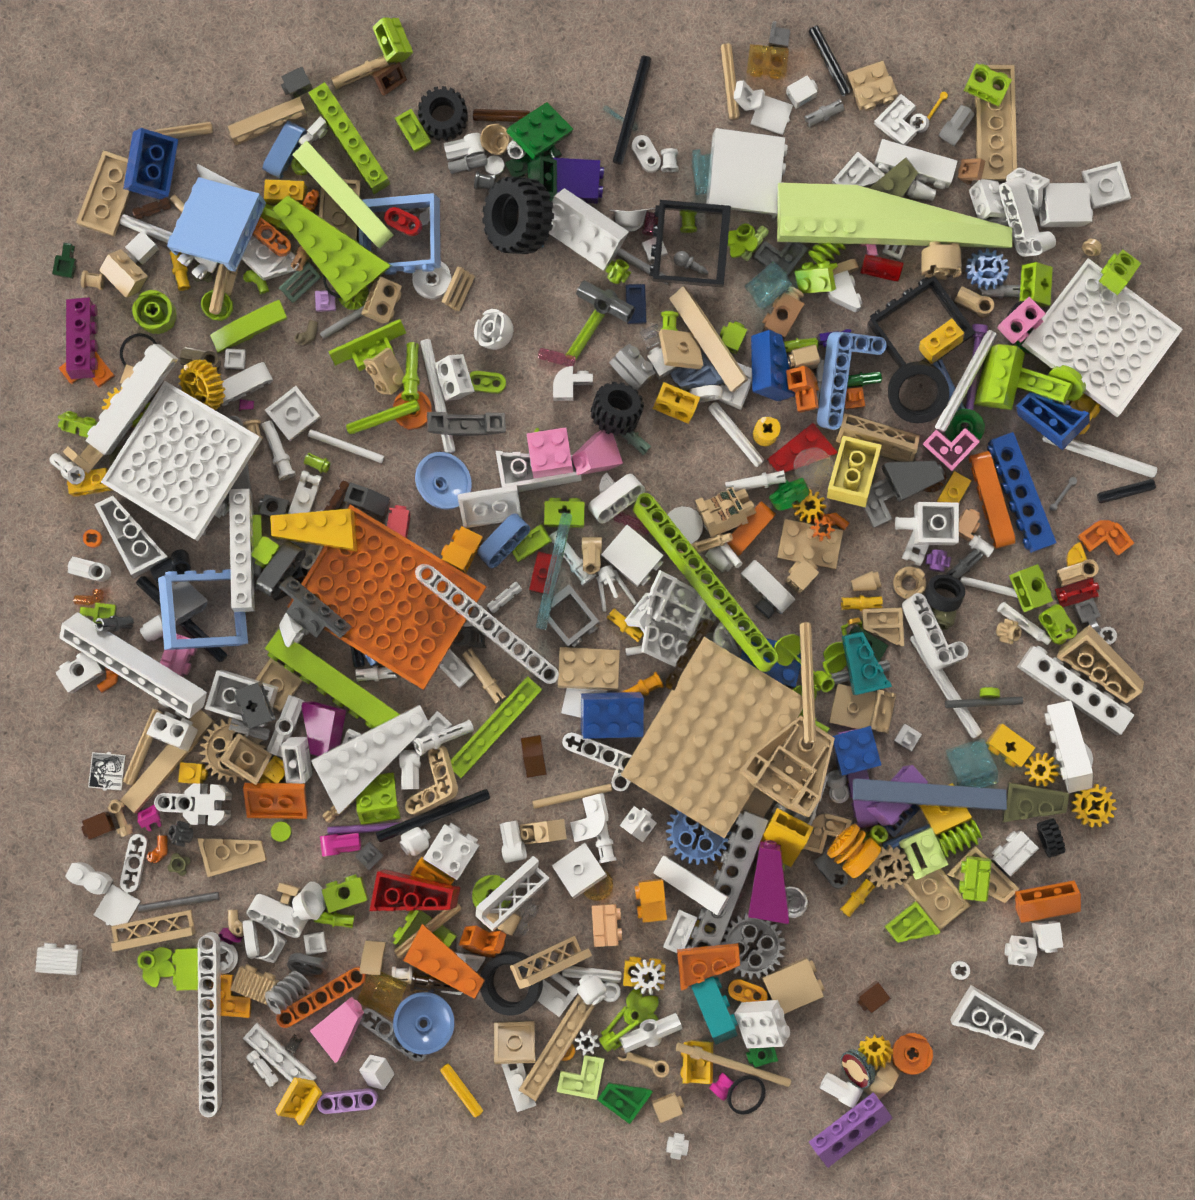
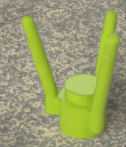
M626 1006L618 1013L609 1026L601 1032L603 1036L599 1038V1041L607 1052L612 1049L615 1051L622 1046L619 1038L640 1023L639 1020H636L618 1034L614 1031L610 1032L623 1016L627 1008Z

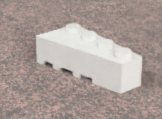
M496 451L502 487L517 485L518 492L582 481L581 475H577L572 457L573 473L534 478L530 454Z

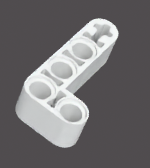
M1015 177L1002 183L999 186V193L1009 227L1012 228V238L1017 253L1023 257L1034 256L1054 248L1056 245L1055 236L1051 232H1039L1024 180L1020 177Z
M915 593L902 603V610L931 669L941 670L967 657L969 650L963 642L947 644L924 595Z
M567 733L563 737L562 743L565 749L616 769L611 782L615 790L624 791L628 788L631 781L626 778V785L623 788L616 787L614 782L617 777L621 776L624 770L622 766L623 759L631 758L632 755L591 739H583L585 742L582 744L581 752L577 751L579 747L576 745L568 747L566 739L574 736L575 741L580 743L581 739H583L581 735ZM589 743L594 744L596 747V752L592 755H588L584 751L585 746ZM612 751L615 755L614 760L606 762L603 759L604 752Z

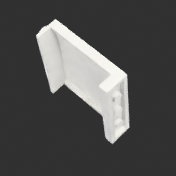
M716 128L712 135L706 204L729 205L731 210L772 215V219H775L777 216L778 183H784L781 182V179L786 169V164L783 163V157L787 154L785 137Z

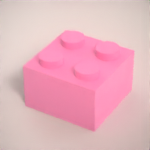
M566 428L527 433L534 478L573 473Z

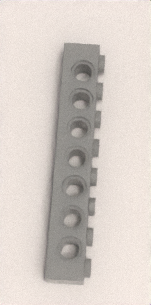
M746 810L738 815L735 822L738 825L735 833L731 832L728 839L729 849L723 852L720 860L723 863L720 870H716L713 881H715L714 888L717 890L722 885L730 887L729 893L725 894L729 899L720 915H716L706 907L701 908L698 919H701L699 926H694L691 933L692 943L687 945L686 948H695L700 942H706L708 946L720 945L767 826V818ZM745 828L752 830V835L749 838H743L741 835ZM738 847L745 849V853L741 857L734 855V851ZM730 866L737 867V873L733 876L727 874V869ZM707 923L715 924V929L712 932L704 930Z

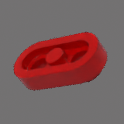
M391 207L384 215L387 225L408 236H416L422 230L421 220L400 208ZM399 216V219L394 222V218ZM415 224V228L411 230V225Z

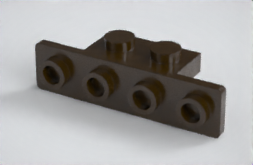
M705 618L704 621L702 620L696 628L697 633L686 645V652L678 658L676 669L667 677L665 688L669 690L676 689L681 674L702 639L708 634L714 621Z

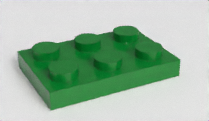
M546 102L508 127L506 132L532 159H535L569 136L574 129Z

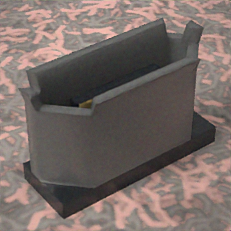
M763 597L755 605L768 619L777 611L773 609L774 607L769 602L763 600Z

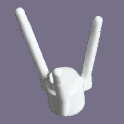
M612 565L600 568V571L597 572L599 576L596 579L599 585L603 612H606L603 583L604 585L609 584L614 598H617L618 595L613 585V582L616 580L631 602L636 605V600L619 577L617 570H613Z

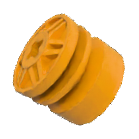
M855 823L842 831L827 851V855L830 858L835 857L834 862L837 864L846 860L842 869L853 879L861 875L875 861L881 851V847L872 838L863 841L866 833L863 830L859 831L860 827Z

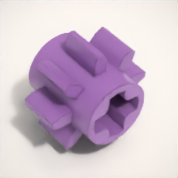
M932 550V554L926 556L925 564L930 565L929 570L944 572L945 567H950L951 557H947L946 551Z

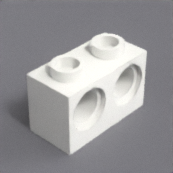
M463 354L449 355L434 363L445 401L459 400L475 392Z
M166 711L165 714L156 712L147 734L157 740L189 751L198 732V729L192 726L193 722L184 718L179 721L176 719L177 716Z

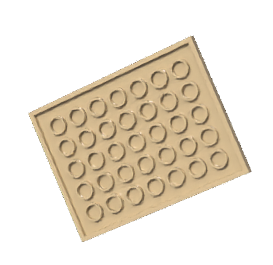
M704 637L681 674L676 689L671 690L622 771L621 776L725 838L755 789L740 772L753 752L798 718L803 709V698L800 694Z

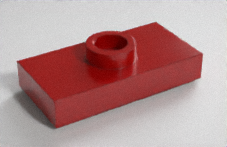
M865 254L860 273L899 282L904 263Z
M538 551L529 587L530 591L549 594L557 560L556 555Z

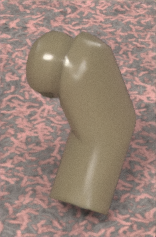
M309 320L307 331L300 334L297 333L294 337L295 342L300 346L312 342L316 337L318 322Z

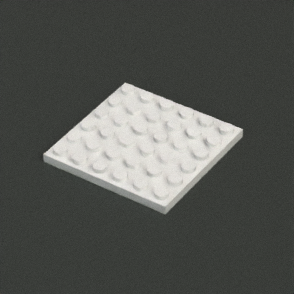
M1088 258L1042 317L1044 322L1038 328L1032 330L1022 346L1052 369L1055 366L1061 367L1062 365L1074 368L1081 374V380L1086 384V391L1084 393L1118 417L1183 329L1126 286L1116 295L1101 284L1099 279L1103 275L1100 273L1102 268Z
M164 381L101 483L196 541H199L262 438Z

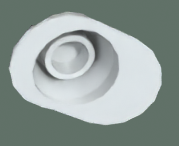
M650 209L610 211H614L615 222L627 231H636L643 225L646 212Z
M307 883L302 891L293 898L294 912L292 916H298L301 920H317L326 908V903L322 894V887L318 883Z

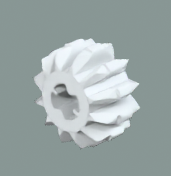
M644 959V967L636 963L635 966L639 971L631 970V974L637 976L631 978V982H638L634 986L635 990L642 986L641 994H644L646 988H648L651 995L653 994L652 987H655L657 991L660 990L657 982L660 984L665 982L663 979L658 978L664 976L665 972H657L661 968L660 964L653 968L654 960H651L650 965L647 966V961ZM651 972V976H654L653 979L645 982V978H642V975Z

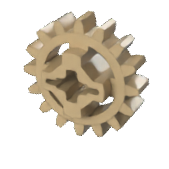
M881 845L878 857L868 867L870 869H867L865 872L870 876L869 880L875 882L877 887H880L882 884L884 889H887L888 885L894 889L895 883L902 885L901 878L907 879L904 873L910 871L905 866L909 864V861L904 859L906 855L904 852H900L898 847H895L893 850L892 846L888 845L887 849H884ZM897 859H899L900 869L897 867ZM875 865L878 867L877 875L875 873Z

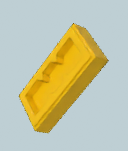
M953 471L936 502L959 503L971 480Z

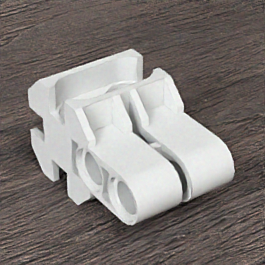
M193 783L185 790L184 794L162 793L157 795L154 804L156 809L162 812L183 813V817L193 825L205 824V817L208 815V825L217 826L223 825L231 817V810H221L222 800H232V793L225 785L211 784L210 794H207L208 784ZM167 798H169L170 804L168 807L165 803ZM187 799H189L190 801L189 808H187L185 804Z

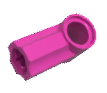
M359 833L320 836L322 856L361 850Z

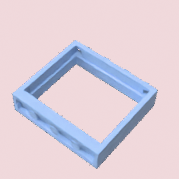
M431 193L362 200L373 212L387 211L391 207H397L402 210L430 207L431 260L389 263L392 266L384 272L385 274L394 275L397 274V271L414 273L415 270L431 272L434 271V268H441L440 198ZM359 228L360 245L371 251V240Z
M231 569L222 570V573H216L215 570H205L203 574H197L196 571H185L184 574L177 575V571L165 572L164 576L158 578L165 650L242 646L248 644L245 612H234L236 636L192 639L176 638L172 582L231 580Z

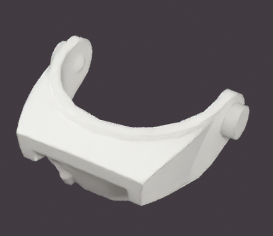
M263 925L272 932L274 946L266 956H255L250 959L255 958L275 963L287 940L278 931Z

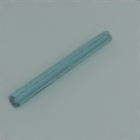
M562 513L536 622V628L545 630L548 624L572 515L569 513Z

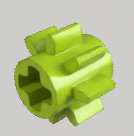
M617 259L616 262L612 260L605 272L609 273L608 279L615 284H620L621 281L625 283L631 274V271L628 270L629 265L621 259Z

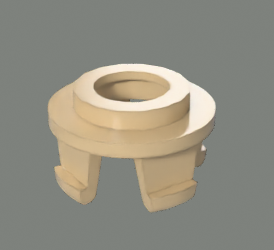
M915 567L900 569L893 579L895 592L904 599H908L915 593L922 594L926 589L925 573L920 568ZM907 576H911L916 580V587L911 591L905 590L902 587V580Z

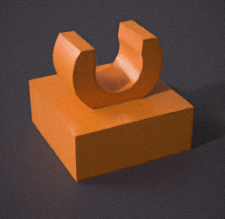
M863 387L847 389L845 410L865 407Z

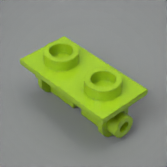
M66 411L58 416L59 419H62L58 423V427L61 430L76 434L78 427L80 428L79 435L86 438L89 436L87 433L91 427L96 426L98 423L94 418H82L72 411Z

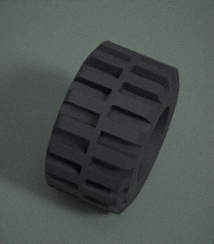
M437 86L434 87L433 92L428 90L426 92L427 96L423 95L421 97L422 102L418 104V116L425 132H428L429 137L435 136V139L440 141V138L448 141V137H452V140L455 139L456 134L461 135L463 133L462 128L465 129L467 126L468 112L464 98H461L459 92L455 93V90L451 87L447 90L446 86H442V89H438ZM443 105L451 107L454 110V114L449 120L440 122L432 118V113L437 107Z
M606 383L599 388L595 395L590 411L591 419H594L593 423L599 425V429L601 431L605 430L607 434L613 433L615 436H618V434L623 436L627 432L631 433L637 427L643 412L644 402H642V396L638 395L639 392L636 389L633 390L632 386H626L625 383Z

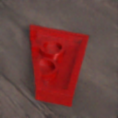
M812 423L770 456L767 461L776 472L784 470V473L838 454V452L816 425Z

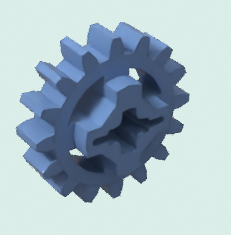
M986 248L985 253L978 250L977 255L972 253L971 259L967 260L965 272L968 273L967 279H972V285L977 283L978 289L982 286H985L986 290L989 289V286L996 289L997 284L1002 286L1004 280L1007 279L1009 266H1007L1008 260H1002L1003 254L996 255L997 250H994L992 253L989 252V248Z

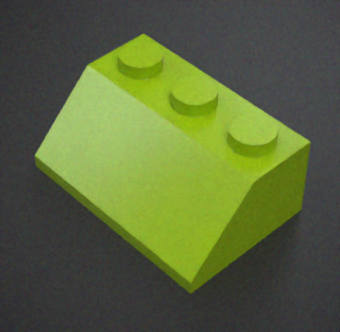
M997 344L991 347L984 360L974 405L1012 410L1025 352L1018 346Z

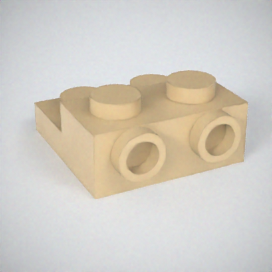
M884 61L846 74L859 111L863 109L870 111L880 103L884 105L890 104L898 94L892 77L887 72Z

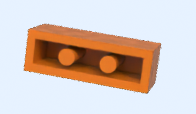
M1075 880L1015 891L1016 911L1021 923L1081 912V893Z

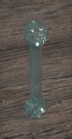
M604 106V111L620 121H624L623 117L612 111L608 106ZM634 123L632 131L638 130L637 124Z

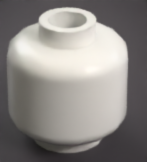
M419 827L403 833L399 843L407 855L417 856L429 848L428 839L431 837L425 828L421 830Z
M587 974L578 981L580 985L577 988V992L587 1005L593 1004L595 1006L606 998L607 988L597 975L590 977Z

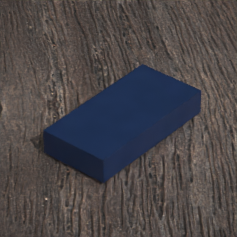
M627 284L626 303L636 308L634 315L627 324H646L645 284Z

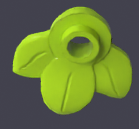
M744 223L737 230L729 231L727 246H730L732 258L741 257L746 250L754 252L757 248L756 232L750 224Z
M158 947L154 951H144L138 956V966L143 970V979L148 985L156 988L158 987L160 977H171L176 973L174 965L168 960L173 953L170 949ZM146 957L151 958V964L145 963Z
M633 989L626 998L625 1022L630 1025L636 1020L640 1021L639 1024L648 1019L658 1021V1017L654 1014L659 1003L658 997L652 995L643 997L640 989ZM633 1012L637 1013V1018L635 1020L631 1017V1014Z

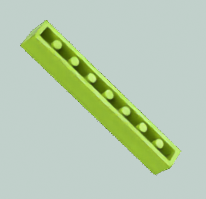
M278 629L265 647L269 652L267 655L276 662L278 659L285 663L284 668L292 673L294 671L300 673L301 680L307 684L312 682L317 685L316 690L324 696L328 693L334 697L332 701L341 708L343 705L350 709L348 713L358 719L361 716L366 720L364 724L369 728L373 729L400 715L300 643L294 642L288 648L284 643L281 630Z

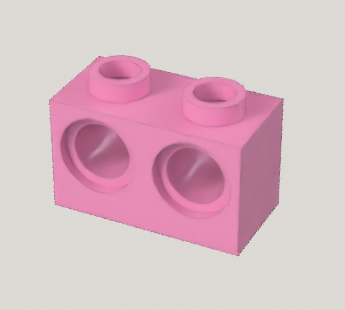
M1028 297L997 328L1012 344L1017 341L1021 343L1029 336L1027 331L1032 327L1034 329L1038 328L1044 322L1041 318L1046 313ZM1027 311L1032 312L1034 319H1028L1025 313ZM1011 325H1017L1020 332H1013Z

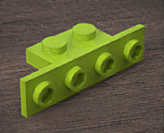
M398 319L328 352L335 366L353 358L358 370L362 371L366 369L363 362L366 358L372 359L386 348H391L394 354L389 341L406 334L401 320Z

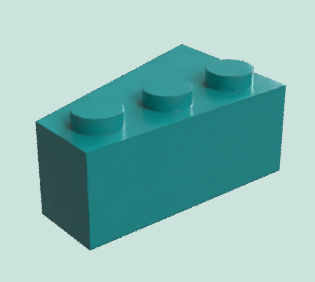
M711 976L701 983L691 985L715 1045L738 1036L735 1028L738 1023L734 1014L730 1015L727 1010L730 1004L726 995L722 996L719 991L722 985L718 976L715 978Z

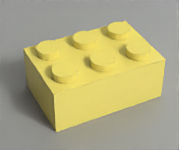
M843 436L829 483L827 498L866 508L882 445Z

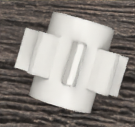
M589 1029L588 1034L580 1031L581 1038H575V1041L579 1042L576 1050L582 1049L584 1056L586 1051L594 1054V1046L599 1047L600 1045L595 1042L598 1035L592 1036L591 1029ZM586 1037L590 1038V1042L593 1043L592 1045L589 1044L588 1047H584V1043L581 1042L586 1040Z
M674 1133V1137H668L666 1152L671 1153L670 1157L680 1160L681 1155L687 1156L689 1140H684V1134Z

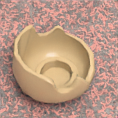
M490 124L482 130L480 141L483 149L497 156L507 152V146L512 141V138L506 132L507 129L499 124Z

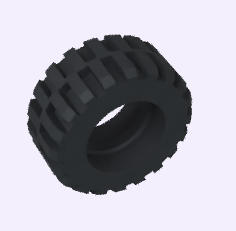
M513 176L504 177L494 184L495 186L490 188L488 191L489 195L485 198L486 204L483 206L482 211L484 212V217L482 218V222L485 224L484 232L488 235L487 239L493 247L503 253H534L545 244L544 241L548 240L550 236L549 231L553 227L552 219H554V213H552V208L554 206L553 202L550 201L551 196L546 191L545 186L536 179ZM519 208V220L517 223V211Z

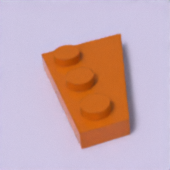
M738 943L677 949L681 991L687 989L690 985L701 983L711 976L722 974L740 966Z

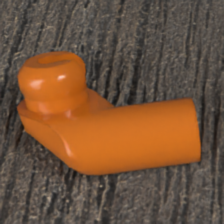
M167 835L157 836V847L147 854L149 862L157 863L167 855Z

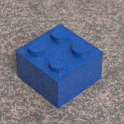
M871 726L832 736L835 738L832 749L840 776L882 765Z

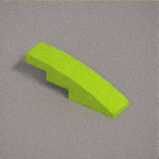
M276 300L231 322L210 336L217 353L226 350V348H231L254 338L255 335L271 329L270 326L288 318L281 301Z

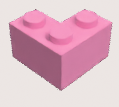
M966 427L952 442L936 429L923 445L953 471L980 440Z

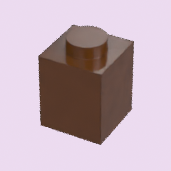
M103 812L82 821V832L89 840L116 830L109 812Z
M878 981L873 982L857 995L860 999L857 1003L864 1012L868 1009L870 1013H873L891 999Z

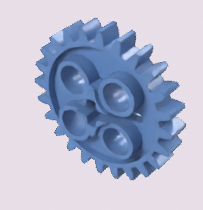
M675 809L677 815L670 814L673 822L666 823L671 826V829L665 830V832L670 833L671 837H668L666 841L673 842L669 848L675 847L677 849L674 855L682 854L680 860L688 857L689 864L695 859L696 865H699L700 859H702L704 864H707V858L715 861L714 854L721 856L719 850L727 849L723 845L724 842H728L727 838L707 830L702 825L701 831L703 835L698 836L696 848L693 850L692 845L696 836L693 829H697L699 823L696 822L694 825H689L686 822L687 816ZM683 833L691 836V842L688 845H684L680 840ZM702 839H707L710 842V848L706 851L700 848V841Z

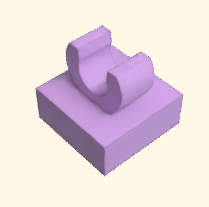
M315 291L316 312L336 311L335 296L331 295L328 291Z

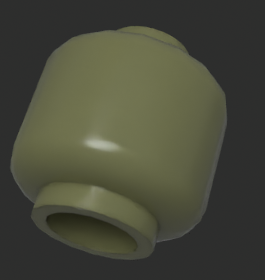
M931 606V610L941 630H947L954 625L957 610L943 612Z

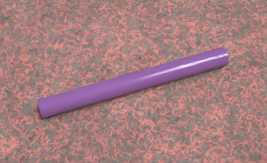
M401 822L328 827L327 830L328 835L379 832Z

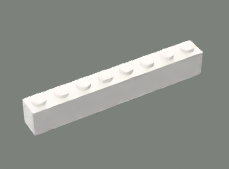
M77 612L62 623L60 639L185 717L191 718L204 707L206 691L109 631H98L95 628V623Z

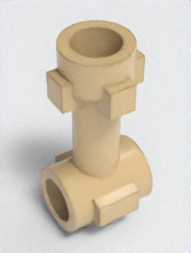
M115 799L109 804L108 810L115 813L120 827L117 829V833L124 837L133 833L132 824L127 825L123 809L125 804Z

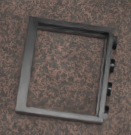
M660 200V204L655 207V217H658V225H654L653 237H657L656 245L652 244L651 256L655 257L654 264H650L649 276H653V282L723 288L731 206ZM665 210L722 215L716 280L659 275Z
M932 276L930 279L928 277L918 282V287L907 289L902 293V298L891 300L886 304V309L883 311L878 309L870 315L871 319L868 325L877 337L885 339L886 350L899 368L905 365L906 362L878 323L929 288H931L948 314L964 332L962 343L975 334L973 328L935 276ZM926 358L921 360L922 362L929 363V361ZM913 375V376L907 378L908 381H909L911 378H913L914 376H916V375Z

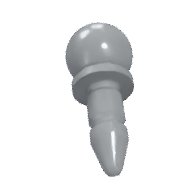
M679 251L675 254L674 262L676 265L684 266L685 269L690 267L700 274H708V271L702 265L700 266L693 261L694 257H689L687 252Z

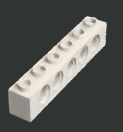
M230 489L231 608L234 612L255 611L254 557L251 555L254 551L252 492L250 489Z
M1033 646L1029 648L1017 666L1020 670L1064 700H1071L1074 707L1115 735L1123 733L1134 716L1128 706L1123 703L1119 705L1113 701L1114 697L1105 691L1102 693L1097 690L1098 686L1089 680L1084 681L1081 679V675L1073 669L1068 670L1063 666L1064 663L1055 657L1052 659L1046 655L1048 652L1042 647ZM1041 661H1044L1047 664V670L1045 672L1039 669V663ZM1058 672L1064 676L1062 683L1056 681L1055 676ZM1074 684H1077L1080 687V693L1078 695L1074 694L1072 691V687ZM1091 695L1095 696L1097 699V704L1095 706H1092L1089 703V697ZM1107 707H1111L1114 711L1111 718L1106 715Z

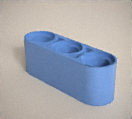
M287 121L266 157L262 170L279 179L283 178L284 170L288 169L293 160L291 158L293 153L300 147L298 141L302 136L306 135L307 130L291 121Z
M518 514L510 515L478 548L477 555L489 568L497 567L529 534L530 526Z

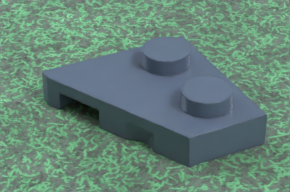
M703 352L701 355L704 366L701 369L678 367L670 372L671 378L682 390L724 383V381Z

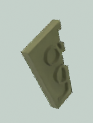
M906 157L869 189L903 198L919 172Z

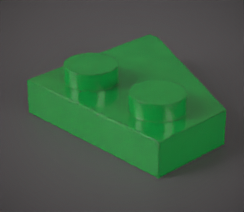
M609 1082L597 1098V1101L631 1124L653 1091L647 1088Z

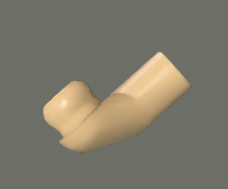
M238 909L228 910L229 930L235 936L242 937L244 935L243 924L238 920Z

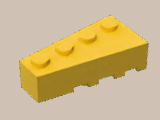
M351 509L270 516L271 535L276 539L357 552L355 513Z

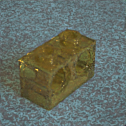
M750 44L746 73H750L753 77L768 75L772 79L785 77L789 49ZM759 59L762 61V64L756 65L753 60ZM778 61L782 66L775 67L772 63Z

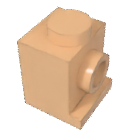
M966 509L962 512L959 518L960 537L967 541L973 539L974 536L971 533L975 534L980 525L978 523L980 518L979 512L973 509Z

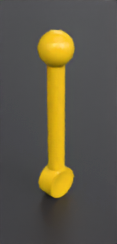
M946 92L940 93L939 100L927 116L929 120L941 102L948 97Z

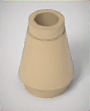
M871 571L851 580L854 592L877 590V588L882 587L878 572L873 573Z

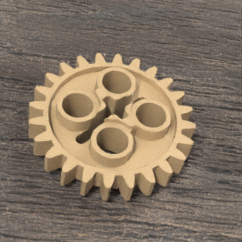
M229 718L227 724L222 719L221 726H218L216 723L213 724L214 731L207 729L210 736H203L207 742L200 744V746L205 748V751H201L200 754L206 755V758L201 762H208L205 769H213L211 776L218 773V780L225 776L226 782H229L230 777H233V781L236 783L240 776L244 781L245 778L230 768L226 769L222 766L221 757H216V754L227 750L236 733L229 730L232 718ZM251 736L246 737L261 748H266V746L260 745V742L263 740ZM218 738L225 741V747L222 750L216 749L214 745Z

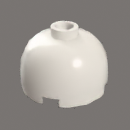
M489 309L483 313L485 316L481 320H477L474 328V337L481 346L497 350L505 347L510 342L514 329L510 318L497 309Z

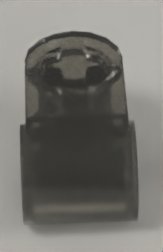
M476 627L462 628L460 632L464 635V639L459 643L453 642V645L457 647L487 648V645H485V634Z

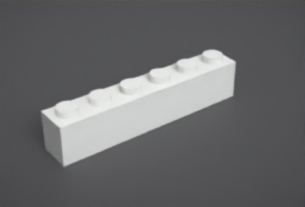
M153 344V346L150 345L146 349L143 360L134 366V373L122 383V390L119 394L117 393L112 397L109 408L100 414V421L88 431L87 435L89 436L85 441L103 455L112 454L132 426L133 421L139 416L179 360L163 346Z

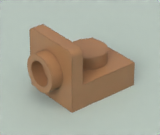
M982 158L962 159L957 178L966 184H971L972 180H981L986 161Z

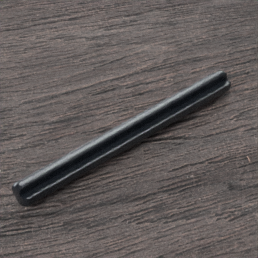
M643 55L640 59L613 157V163L622 165L651 63V57Z
M141 576L136 581V584L161 607L159 589L145 576ZM191 619L180 624L193 638H210ZM220 647L204 648L218 662H223L228 656Z
M487 789L481 790L376 833V837L379 842L386 841L413 828L421 827L490 799V794Z

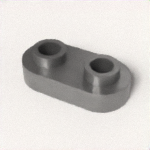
M302 953L290 955L287 963L291 971H297L301 974L318 978L324 977L329 968L328 963L323 958L312 957Z

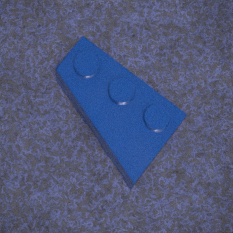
M1029 392L1016 406L1017 414L1020 418L1061 450H1064L1090 423L1089 412H1081L1071 408L1069 405L1065 404L1064 406L1054 402L1052 399Z

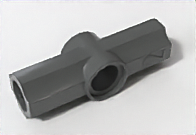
M584 280L576 292L578 297L593 304L595 310L601 314L608 312L627 323L634 315L636 308L619 299L613 290L606 289L604 291Z

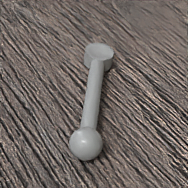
M1075 477L1069 479V483L1054 504L1050 505L1051 511L1057 510V505L1072 485L1077 483Z

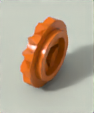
M313 189L311 192H308L303 202V206L313 213L318 204L319 191Z

